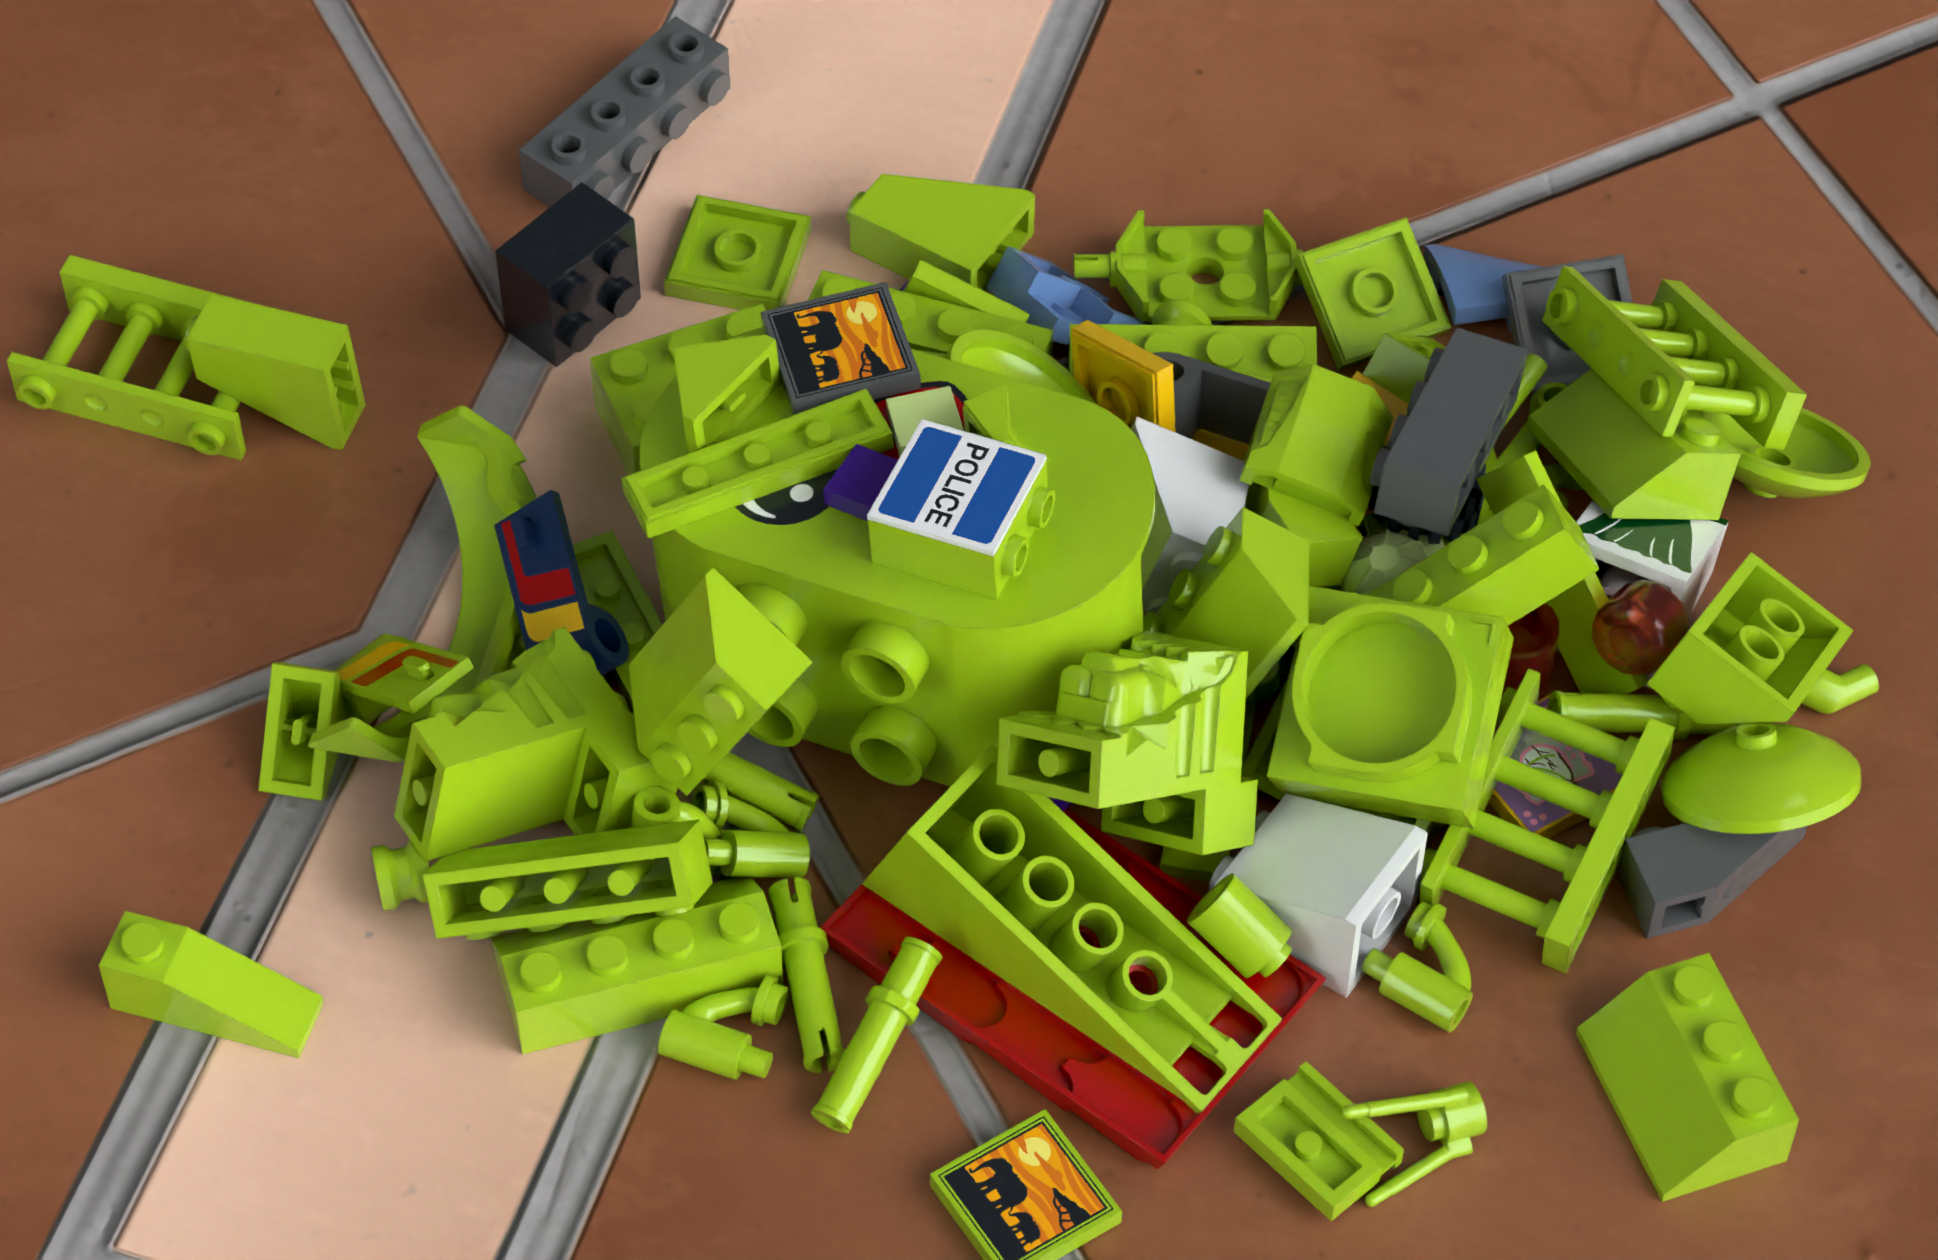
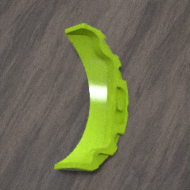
M460 405L421 424L417 434L445 488L454 515L460 543L462 561L461 604L456 629L448 651L469 657L474 666L472 670L436 697L470 693L476 686L492 675L511 670L512 661L526 651L494 525L537 499L525 472L520 466L527 459L511 436L468 407ZM430 702L416 713L402 710L394 717L374 727L358 718L350 717L312 733L308 747L404 763L412 723L427 719Z

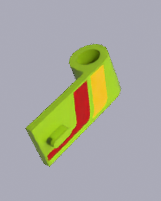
M382 633L334 669V671H339L347 718L355 717L369 725L391 707L416 713L472 670L474 666L467 656L415 642L403 636L398 637Z

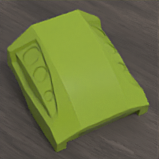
M1311 364L1275 372L1266 392L1248 446L1239 481L1249 485L1252 482L1348 517V522L1360 526L1372 493L1373 485H1370V477L1379 450L1384 447L1393 416L1372 386L1318 365Z

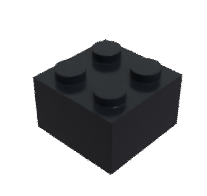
M583 182L495 250L505 330L555 367L559 366L573 353L581 352L587 348L595 335L616 318L626 316L635 307L637 301L641 299L634 218Z

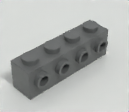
M678 17L672 18L519 149L523 190L551 207L583 182L608 200L613 190L633 173L642 171L649 163L651 157L669 141L681 137L690 123L709 106L717 105L722 101L730 89L728 48Z
M1460 328L1455 329L1445 350L1437 347L1434 349L1427 366L1424 382L1420 380L1416 382L1409 400L1407 414L1400 413L1390 436L1388 449L1381 448L1374 462L1370 485L1379 487L1374 510L1375 514L1394 519L1408 527H1420L1445 536L1449 535L1517 401L1528 349Z

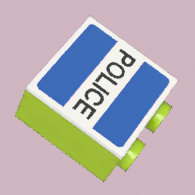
M921 419L867 514L872 563L997 600L1009 577L1016 578L1021 574L1028 556L1029 540L1036 527L1043 529L1052 515L1055 491L1048 488L1046 454Z

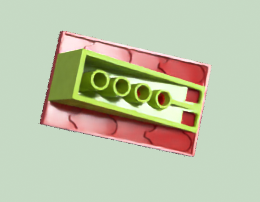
M991 744L906 832L864 882L820 928L825 931L830 948L880 985L897 957L905 937L917 938L933 946L942 955V960L935 967L928 984L916 1004L919 1009L962 1041L975 1044L1065 1112L1068 1110L1072 1111L1135 1159L1144 1163L1148 1162L1158 1170L1171 1158L1327 978L1292 955H1289L1283 964L1268 977L1264 978L1257 972L1253 976L1245 978L1187 923L1189 914L1203 898L1202 896L1070 810L1062 811L1048 797L996 785L998 750Z

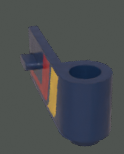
M549 490L495 524L526 650L548 639L553 630L565 627L581 649L589 652L597 670L602 676L626 662L629 655L628 641L619 623L609 612L589 604L587 601L559 492Z

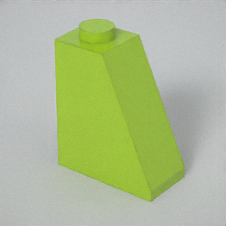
M881 174L866 192L861 191L854 197L848 208L846 220L850 224V251L907 279H910L920 260L925 261L986 292V286L1007 247L1010 246L1021 250L1033 236L1035 194L1026 189Z
M216 294L209 296L199 316H193L187 325L184 344L185 349L190 352L196 379L330 448L343 450L366 406L348 325Z

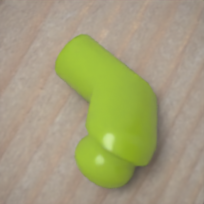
M1861 664L1840 675L1826 669L1801 704L1822 714H1832L1876 693L1879 689V682L1875 672L1867 664Z

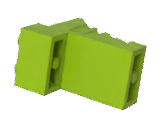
M565 627L553 630L548 639L523 652L512 661L511 670L492 675L476 686L470 693L435 697L430 701L427 719L412 723L394 818L425 862L563 819L575 835L627 829L631 825L634 798L639 791L657 786L669 789L676 794L678 787L663 779L655 771L652 763L638 750L634 713L629 712L624 698L612 690L597 670L592 656L586 650L581 649Z
M1145 630L1140 632L1138 636L1133 637L1129 650L1119 649L1115 655L1100 651L1086 652L1081 664L1069 665L1062 671L1056 711H1020L1016 716L1000 718L996 785L1096 809L1102 808L1101 831L1199 855L1254 845L1258 780L1241 776L1248 650Z

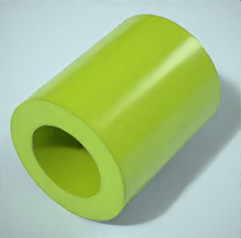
M1234 873L1220 880L1198 902L1187 918V923L1245 978H1249L1257 972L1264 978L1268 977L1283 964L1292 951V947L1286 943L1292 933V929Z

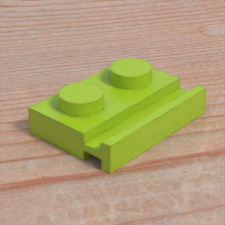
M1307 1061L1299 1066L1298 1073L1288 1081L1286 1079L1280 1081L1235 1118L1234 1133L1330 1221L1334 1220L1380 1182L1381 1175L1391 1167L1393 1169L1398 1167L1402 1163L1404 1149L1369 1117L1345 1119L1341 1115V1109L1353 1103Z

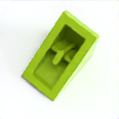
M764 334L673 347L688 453L724 441L781 385L776 339Z
M282 662L272 663L258 791L320 801L325 799L339 753L309 748L308 744L312 733L348 719L339 671Z

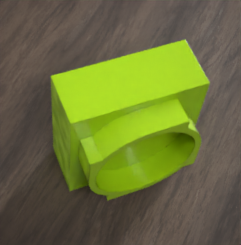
M1309 586V625L1296 641L1267 778L1281 795L1288 793L1326 803L1474 829L1514 639L1504 617Z

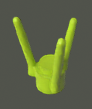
M1471 1081L1430 1091L1427 1094L1368 1101L1360 1104L1346 1105L1341 1109V1115L1345 1119L1374 1118L1417 1111L1418 1122L1425 1138L1430 1142L1439 1140L1443 1144L1441 1148L1367 1194L1365 1197V1204L1367 1206H1376L1449 1160L1473 1153L1470 1137L1485 1133L1487 1130V1115L1482 1097Z

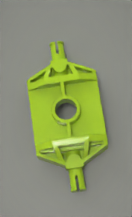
M1270 209L1263 210L1262 225L1144 226V210H1138L1117 242L1116 251H1110L1109 254L1074 253L1073 272L1074 279L1110 278V287L1118 289L1136 317L1141 321H1152L1156 308L1160 303L1168 300H1182L1192 303L1202 309L1209 316L1210 321L1275 320L1295 286L1302 285L1293 260L1298 254L1303 253V250L1297 249L1294 239ZM1200 273H1208L1216 276L1219 281L1206 285L1195 282L1191 277Z

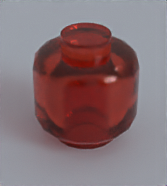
M1647 580L1629 582L1616 591L1598 609L1592 623V640L1598 654L1609 666L1621 673L1634 676L1650 674L1656 671L1688 632V616L1682 602L1670 589L1658 582Z

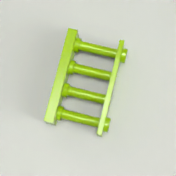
M69 255L60 270V276L70 313L46 354L41 360L12 352L7 359L17 400L23 401L37 409L44 410L49 408L193 447L203 454H219L242 460L246 453L239 413L236 412L240 401L221 391H218L211 405L179 397L194 371L190 352L185 349L184 344L187 325L193 316H199L211 294L224 297L229 296ZM94 320H103L126 326L98 375L67 367ZM156 334L181 341L154 390L123 382L149 335Z
M1563 266L1556 285L1548 296L1542 321L1661 436L1673 437L1683 410L1687 409L1728 414L1764 448L1785 449L1807 394L1682 281L1662 279L1653 303L1651 305L1608 300L1576 269Z
M1528 668L1518 690L1508 687L1501 698L1496 724L1500 726L1492 740L1474 829L1450 825L1438 850L1429 847L1426 849L1419 886L1420 903L1425 901L1434 906L1439 903L1446 890L1537 928L1536 936L1544 939L1542 964L1566 974L1620 863L1625 838L1633 836L1670 759L1675 727L1650 717L1640 739L1629 736L1627 741L1537 705L1540 673ZM1525 728L1616 765L1615 772L1621 774L1622 777L1614 793L1604 789L1601 794H1597L1512 759L1511 756ZM1498 782L1589 818V826L1596 828V831L1588 847L1577 844L1574 849L1484 812ZM1471 836L1564 873L1563 881L1570 884L1562 901L1550 899L1548 904L1458 867L1457 865Z

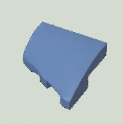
M1437 244L1425 245L1424 258L1438 295H1444L1454 325L1505 318L1509 331L1512 332L1502 276L1510 272L1544 266Z
M1010 246L1007 247L986 286L997 298L1030 314L1027 320L1028 324L1054 330L1053 341L1065 345L1069 344L1070 324H1080L1086 320L1095 324L1150 325L1146 321H1141L1138 318L1111 309L1106 305L1109 301L1108 297L1078 279H1074L1072 274L1053 262Z

